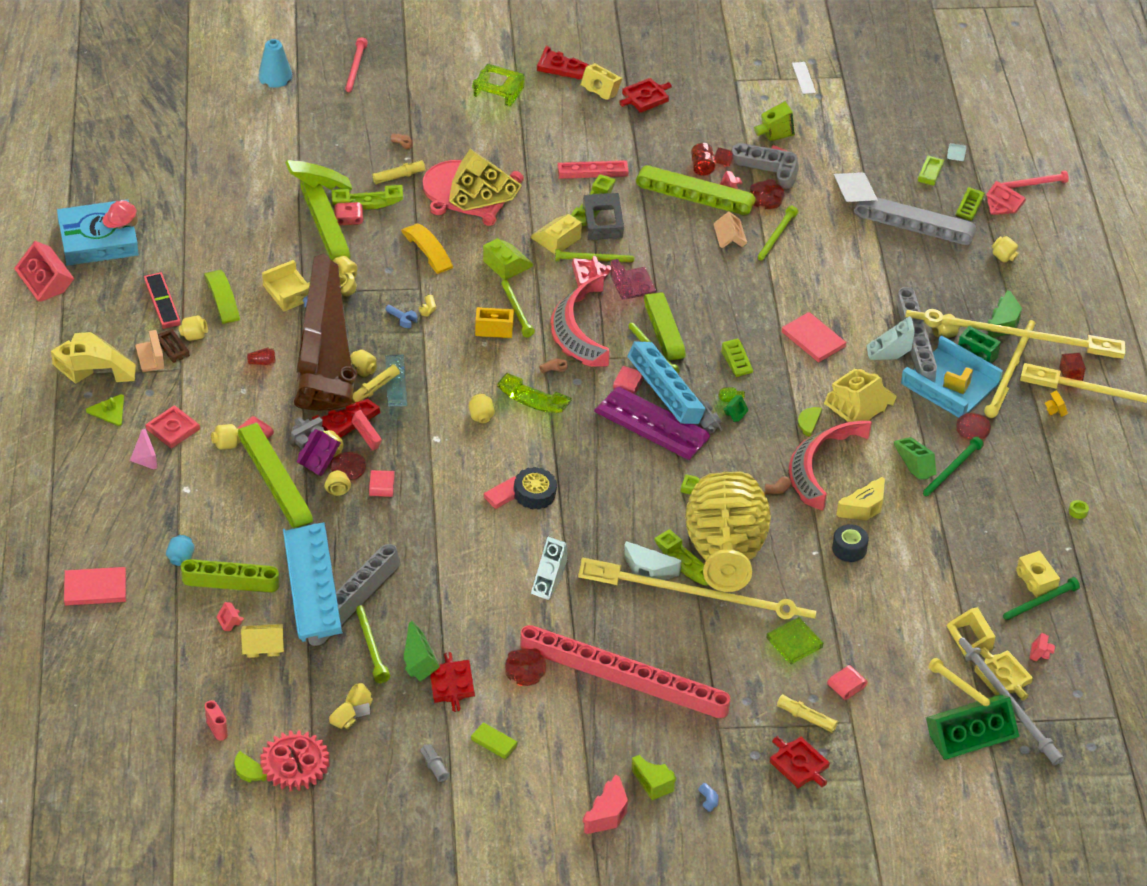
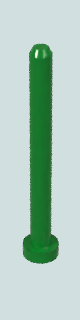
M1071 577L1068 579V583L1005 612L1003 618L1009 620L1070 590L1077 591L1080 589L1079 581L1075 577Z

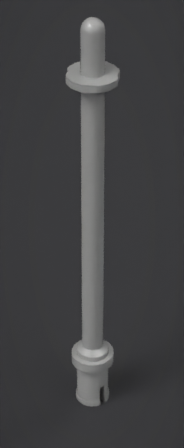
M960 638L959 644L967 653L965 660H973L1000 695L1010 696L1014 713L1038 741L1039 751L1044 752L1054 766L1059 764L1064 759V756L1053 745L1054 741L1043 736L979 656L981 649L979 647L973 648L965 638Z

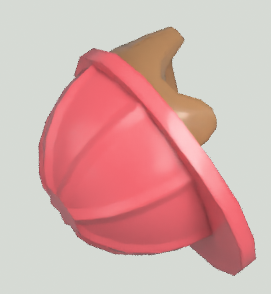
M116 201L110 205L108 212L103 217V224L108 228L134 227L138 221L137 210L128 201Z

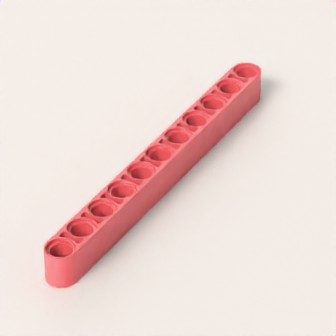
M532 625L521 629L520 646L525 652L716 718H724L729 714L730 695L725 691Z

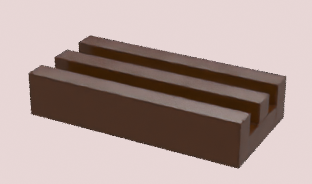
M173 329L157 334L161 348L173 363L176 362V359L182 360L183 356L186 358L190 356L189 350ZM169 335H170V337L173 339V341L176 343V345L179 347V349L181 350V352L178 351V349L175 347L174 343L168 338Z

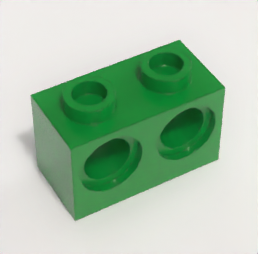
M969 326L959 336L958 345L993 364L998 358L1001 342Z

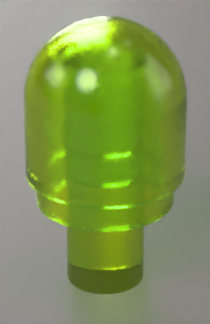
M723 387L718 393L719 399L723 402H730L736 395H742L745 398V391H737L733 387Z

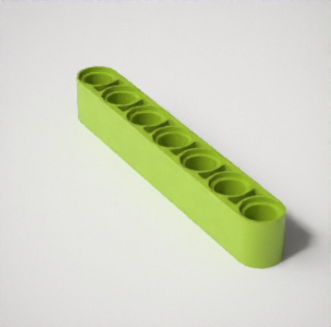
M648 165L641 168L635 180L636 184L643 189L740 215H748L756 201L752 193Z
M300 180L303 196L329 258L332 261L341 256H346L350 259L348 245L323 186L318 184L313 188Z
M254 423L238 429V435L243 446L291 527L295 529L312 523L313 518L308 506L259 424Z

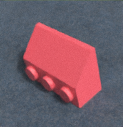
M37 241L33 242L14 268L39 302L64 293L74 280V277L53 249Z

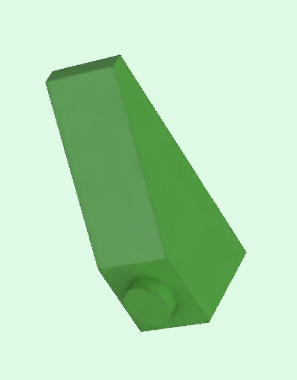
M912 437L894 441V446L911 474L921 480L937 475L934 452Z
M411 621L408 626L404 660L407 665L405 669L411 677L415 676L421 682L440 666L423 631Z

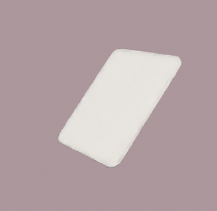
M369 703L353 707L356 714L354 718L370 714Z

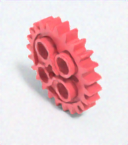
M290 730L288 736L282 732L280 739L274 736V743L268 741L267 747H263V754L260 755L263 774H267L268 782L273 780L274 787L281 784V790L289 786V791H292L293 787H297L298 791H300L303 785L309 789V783L317 785V779L323 780V774H327L329 752H327V746H323L322 739L317 741V735L310 738L309 732L301 735V731L298 730L297 734L294 735ZM289 748H291L293 752V757H291V751L289 750ZM297 764H299V770L301 771V773H299L297 769Z

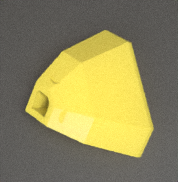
M470 149L461 161L452 180L449 201L463 211L513 200L522 185L490 161Z
M91 332L74 334L70 348V359L74 370L112 368L116 382L135 381V363L101 337Z

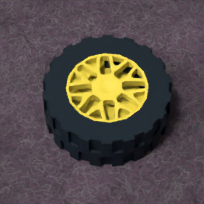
M537 467L526 468L516 475L514 498L523 507L538 510L548 507L555 500L557 481L548 470Z

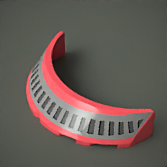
M604 274L592 277L564 297L554 309L551 317V333L555 343L559 344L567 356H573L581 360L582 364L590 367L609 366V348L594 342L580 330L574 318L573 307L574 302L582 301L587 293L603 291Z
M853 421L834 426L808 437L796 448L790 459L789 475L791 486L800 495L801 501L821 511L824 510L827 493L821 488L814 476L812 469L813 457L826 439L844 440L850 435H857L868 439L871 431V421Z

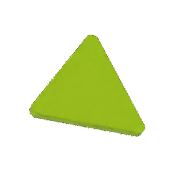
M120 394L113 398L110 397L108 400L86 408V413L121 426L124 395Z

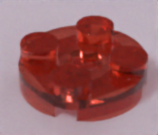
M767 179L750 186V193L756 199L754 206L758 208L764 206L768 210L781 206L784 200V190L779 184H776L775 180Z
M536 648L511 651L505 662V673L508 679L511 680L512 678L514 681H517L518 685H534L540 681L541 677L545 676L546 661ZM528 665L529 667L528 669H524V667L521 666Z

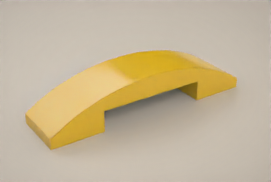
M416 223L401 229L404 236L410 242L414 241L428 257V264L437 274L453 268V264L446 251L426 227Z

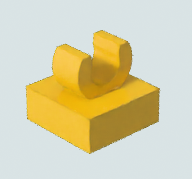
M1058 391L1050 393L1052 400L1045 403L1049 415H1054L1057 411L1061 417L1067 415L1065 402Z

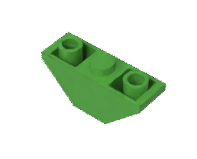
M1007 290L1004 297H1000L998 308L995 307L992 314L993 319H989L988 324L1012 328L1018 326L1022 307L1011 291ZM988 331V336L992 338L1007 335Z

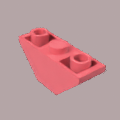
M615 775L611 781L606 783L603 794L596 797L592 810L585 813L583 818L584 833L591 834L617 828L627 814L628 799L618 775Z

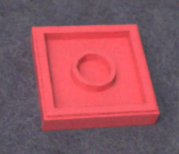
M175 405L145 424L146 429L171 449L200 430V424Z

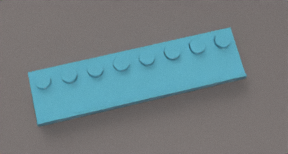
M325 523L312 524L286 531L283 529L299 639L304 642L308 637L318 636V638L341 634L342 627Z

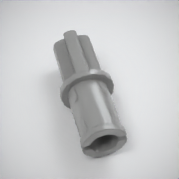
M431 744L423 745L421 753L427 761V767L433 771L438 782L447 780L450 775L442 763L443 759L437 755Z

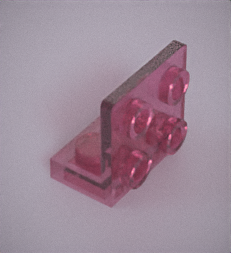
M618 259L611 260L610 276L621 300L656 293V289L645 267L625 270V267L621 266Z

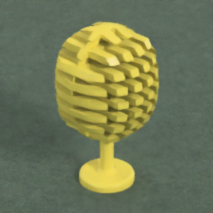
M741 471L709 473L700 478L699 483L695 485L689 497L685 515L686 528L694 547L706 560L703 568L706 582L716 590L733 592L742 589L751 580L752 565L749 559H753L757 555V552L760 551L767 538L771 520L769 503L762 488L750 474Z

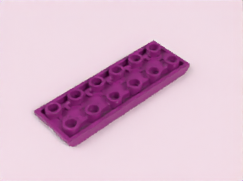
M621 387L614 388L605 400L594 409L595 413L687 460H690L710 439V435L706 430L694 424L680 423L672 413Z

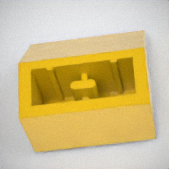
M477 307L475 336L512 338L515 310Z

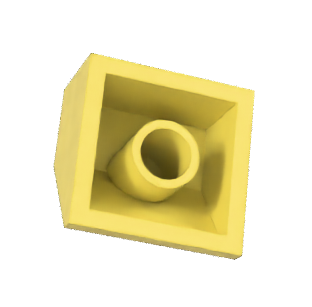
M567 214L554 219L531 235V239L554 254L556 249H560V252L581 239L582 222Z
M283 624L242 626V654H247L248 658L259 657V653H267V656H280V652H284Z

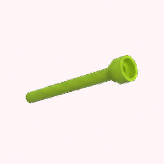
M359 605L356 608V612L373 660V677L375 682L385 683L390 679L391 675L389 669L382 664L364 607Z

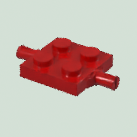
M648 78L622 88V94L626 99L619 101L620 106L624 107L632 104L641 113L669 102V96L664 91L672 88L671 83L667 82L661 85L654 82L652 78Z
M446 652L443 655L445 663L439 664L440 667L430 674L434 703L451 702L452 711L456 712V705L458 712L461 710L460 700L475 697L470 660L453 662L452 653L448 652V658Z
M779 736L772 740V743L779 748V751L770 757V763L799 789L807 782L814 780L821 788L826 786L828 781L820 773L829 768L830 762L804 738L800 736L795 741L785 743Z

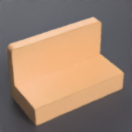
M730 211L714 222L713 225L721 248L726 247L732 241L741 247L747 244L741 220Z
M156 330L149 331L150 342L136 344L142 372L164 369L163 354Z

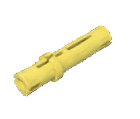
M423 160L410 164L405 163L397 168L373 173L372 178L376 185L404 176L410 177L411 174L425 171V164Z
M392 364L367 384L363 383L361 388L353 393L352 404L373 396L376 390L400 374L399 369Z
M783 694L777 702V707L789 711L794 717L803 718L831 733L835 731L838 725L837 720L829 718L805 706L803 702H797Z

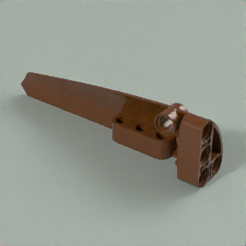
M324 253L313 258L296 370L298 377L294 397V405L296 407L316 411L334 410L351 405L354 383L357 377V372L352 368L338 264Z

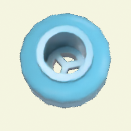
M177 535V537L171 538L166 550V556L170 559V563L181 566L182 562L191 559L195 549L192 539L185 535Z

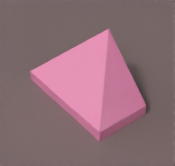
M142 429L130 461L151 469H157L156 454L146 429Z

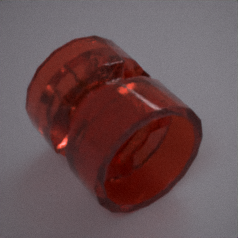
M699 143L693 146L691 158L694 172L701 176L714 172L716 165L712 146L707 143Z

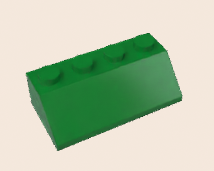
M997 695L988 698L990 700L988 706H983L977 701L926 717L930 738L942 758L947 760L1020 737L1010 696Z

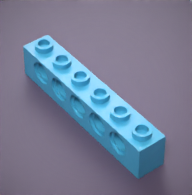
M634 341L627 357L680 423L699 424L706 409L652 342Z

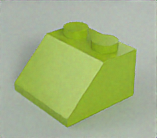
M497 238L483 245V261L503 280H508L534 266L515 246Z

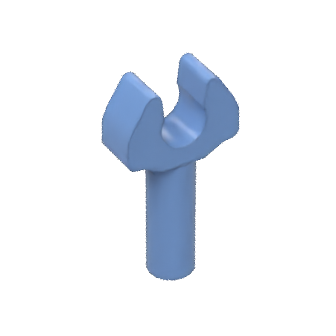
M391 305L386 307L387 312L400 319V326L404 328H411L410 320L415 323L418 322L417 315L412 310L404 313Z

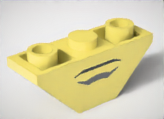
M881 477L876 481H871L862 489H857L853 494L842 498L838 502L836 515L841 518L867 521L879 514L882 509L885 479Z

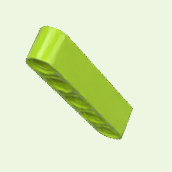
M664 293L645 294V308L663 355L668 361L685 359V346Z
M195 559L185 560L181 564L182 582L187 586L268 593L275 592L280 587L279 571L274 566Z

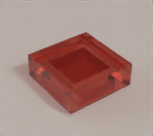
M718 147L713 157V162L730 166L733 160L732 150Z

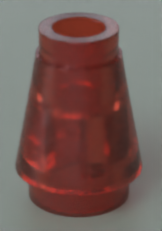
M267 347L247 353L248 364L271 366L272 363L276 362L274 348L269 349Z

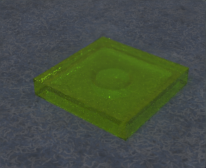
M800 617L767 633L766 636L768 641L790 664L823 648L824 644Z

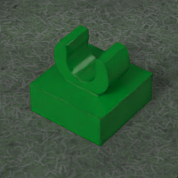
M736 395L723 408L725 415L731 416L733 422H739L749 411L742 395Z

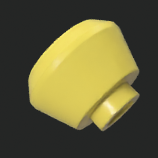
M351 273L340 274L341 295L350 296L354 294L357 288L354 276Z
M333 471L328 475L324 487L328 493L340 496L350 490L351 482L344 472Z
M363 683L355 684L349 691L346 702L351 703L353 707L369 703L370 706L372 703L371 692Z
M345 702L339 706L329 717L330 724L340 729L344 727L346 729L350 728L356 722L354 719L356 714L352 704Z

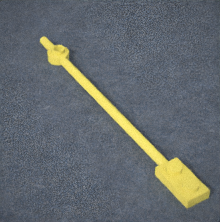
M929 309L925 313L906 310L905 317L910 316L914 319L924 320L925 324L930 327H938L941 323L962 327L971 326L979 330L1086 347L1087 353L1121 359L1125 356V341L1091 335H1088L1087 340L958 319L943 316L936 309Z
M1024 363L1020 381L1055 389H1057L1058 384L1147 403V395L1061 377V371L1027 363Z
M584 557L581 560L579 578L618 585L619 579L774 610L782 619H790L794 615L816 618L817 611L796 607V604L791 599H782L775 603L622 572V565ZM784 605H788L790 607L789 612L783 611Z

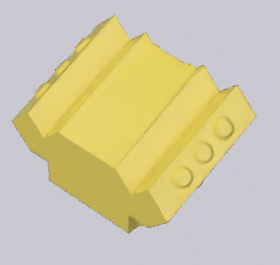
M853 369L832 383L833 391L828 393L824 404L847 422L870 421L879 412H885L887 404L893 406L897 396L883 386L882 378L877 374H870L862 369Z

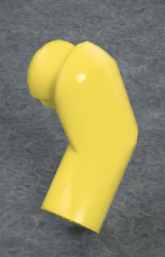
M427 295L425 297L426 304H422L423 308L420 306L418 309L424 317L429 316L436 310L435 300L432 295Z

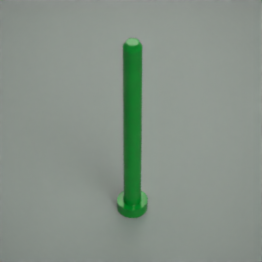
M973 437L970 440V445L923 490V495L929 496L975 450H980L984 446L983 441L979 437Z

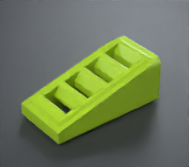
M968 187L955 216L972 221L983 202L985 192Z
M733 339L723 342L721 353L735 377L753 373L752 366L740 340Z

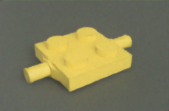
M986 647L982 648L980 654L985 658L984 662L1009 693H1016L1022 701L1027 699L1028 694L1022 687L1032 683L1033 677L1008 650L1001 654L992 655ZM976 665L975 673L996 696L1000 695Z

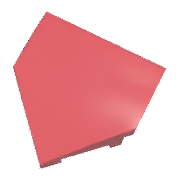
M998 181L986 193L991 215L1016 213L1026 201V197Z
M593 256L592 260L573 258L572 261L578 287L600 274H604L605 279L613 269L609 265L605 266L598 262L596 256Z

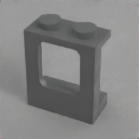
M619 193L583 195V209L585 210L588 240L623 238L624 222ZM614 209L616 224L603 226L595 224L593 211Z

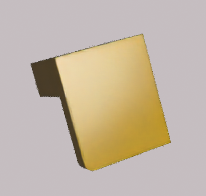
M966 367L961 376L947 371L943 387L964 394L971 383L973 369Z

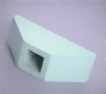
M909 316L866 345L869 359L895 360L911 351L914 337L912 318Z
M547 537L531 594L547 600L551 598L562 579L566 566V542Z
M626 541L624 558L633 574L667 580L680 575L681 560Z

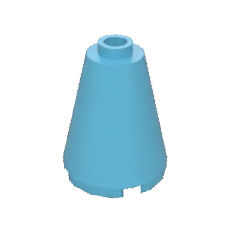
M271 39L265 43L258 73L259 81L263 85L264 83L268 84V87H282L287 84V81L292 79V71L283 45L276 39Z

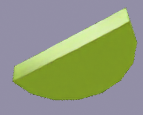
M811 407L800 413L798 427L803 431L804 435L812 436L822 413V408Z
M239 751L234 762L236 774L247 782L266 781L267 774H263L261 765Z

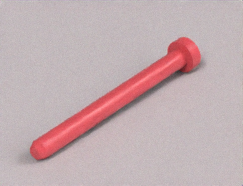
M358 38L356 40L357 50L345 88L347 92L352 91L363 50L368 45V41L365 38Z
M1065 170L1057 175L1001 184L1011 189L1057 181L1067 183L1069 177Z

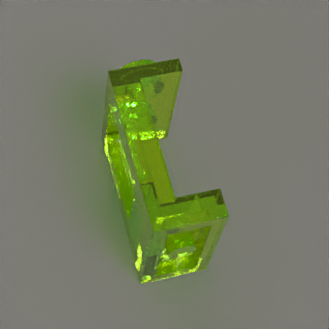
M487 63L485 68L481 69L478 78L473 81L474 97H477L481 91L505 97V106L512 107L524 89L525 74ZM490 72L508 77L501 86L488 83Z

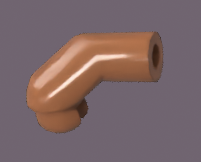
M392 133L391 142L400 143L404 149H410L413 146V141L408 135Z
M554 358L540 365L539 369L543 374L550 370L563 372L567 369L568 363L566 360Z
M783 476L775 485L765 484V494H783L790 487L791 480Z

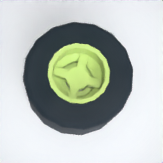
M848 524L837 528L834 532L832 544L834 555L845 562H856L863 559L867 554L868 534L857 525Z

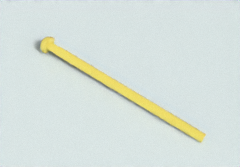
M1030 320L1025 330L1033 331L1036 323ZM1021 337L991 404L987 405L984 409L987 417L994 418L998 415L999 409L1009 390L1007 385L1015 367L1019 364V359L1029 338Z

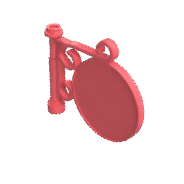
M449 160L438 163L425 173L423 177V190L425 195L433 201L430 205L432 214L442 215L446 212L447 208L469 215L480 216L483 219V223L487 226L495 224V216L505 202L463 211L449 201L452 180L462 160ZM513 171L510 174V177L521 184L524 177L520 172Z

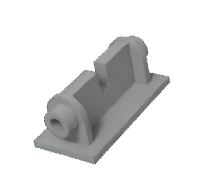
M698 396L700 402L706 408L702 416L703 419L700 421L704 430L711 434L719 427L722 431L719 425L722 421L716 412L712 414L711 410L713 409L708 401L703 402L700 396Z

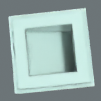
M950 143L947 158L964 161L966 146Z

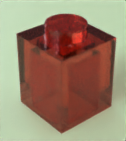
M1062 354L1059 366L1062 376L1083 381L1086 367L1081 354Z

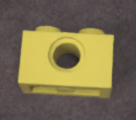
M594 63L586 67L581 85L586 90L595 92L601 98L609 100L617 96L622 78Z
M1041 551L1019 557L1016 568L1017 574L1024 580L1028 590L1035 597H1039L1059 586L1060 577Z

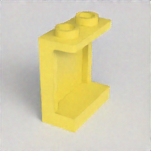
M294 260L262 273L264 288L283 311L304 304L303 299L308 295L310 282L307 283L297 271Z

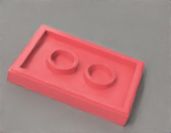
M810 312L782 327V333L818 363L846 347V342Z
M126 567L65 570V606L126 602Z

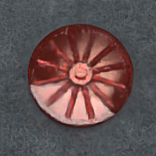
M967 413L958 418L956 429L964 438L971 440L973 437H979L984 439L990 433L991 424L986 417L980 414Z
M344 452L333 458L331 470L332 472L342 471L349 480H353L363 475L366 470V462L357 453Z

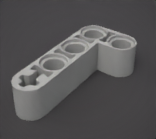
M738 143L733 146L732 154L737 165L777 172L779 185L783 189H789L794 185L799 171L798 158L795 153Z

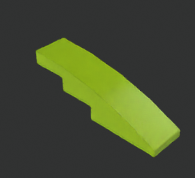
M287 160L285 162L291 175L313 188L321 184L329 190L336 186L340 189H349L350 191L353 189L348 177L332 169L302 161Z

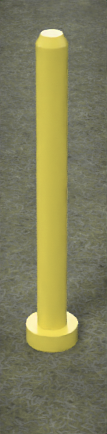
M934 658L930 661L929 669L933 673L939 672L983 706L990 704V700L944 667L943 662L939 658Z

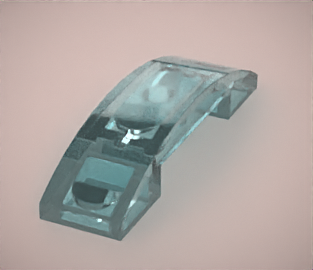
M385 355L386 369L393 364L400 371L399 375L387 382L388 407L407 406L404 355Z

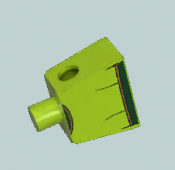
M784 101L762 113V124L754 127L757 136L765 134L769 141L794 136L793 111Z

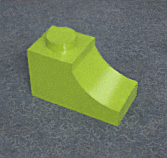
M640 754L632 757L631 771L652 801L674 792L676 776L672 770L668 769L666 764L656 765L649 763Z

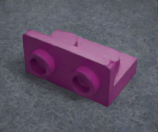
M315 429L309 435L304 449L299 452L296 462L322 476L341 442L325 432Z

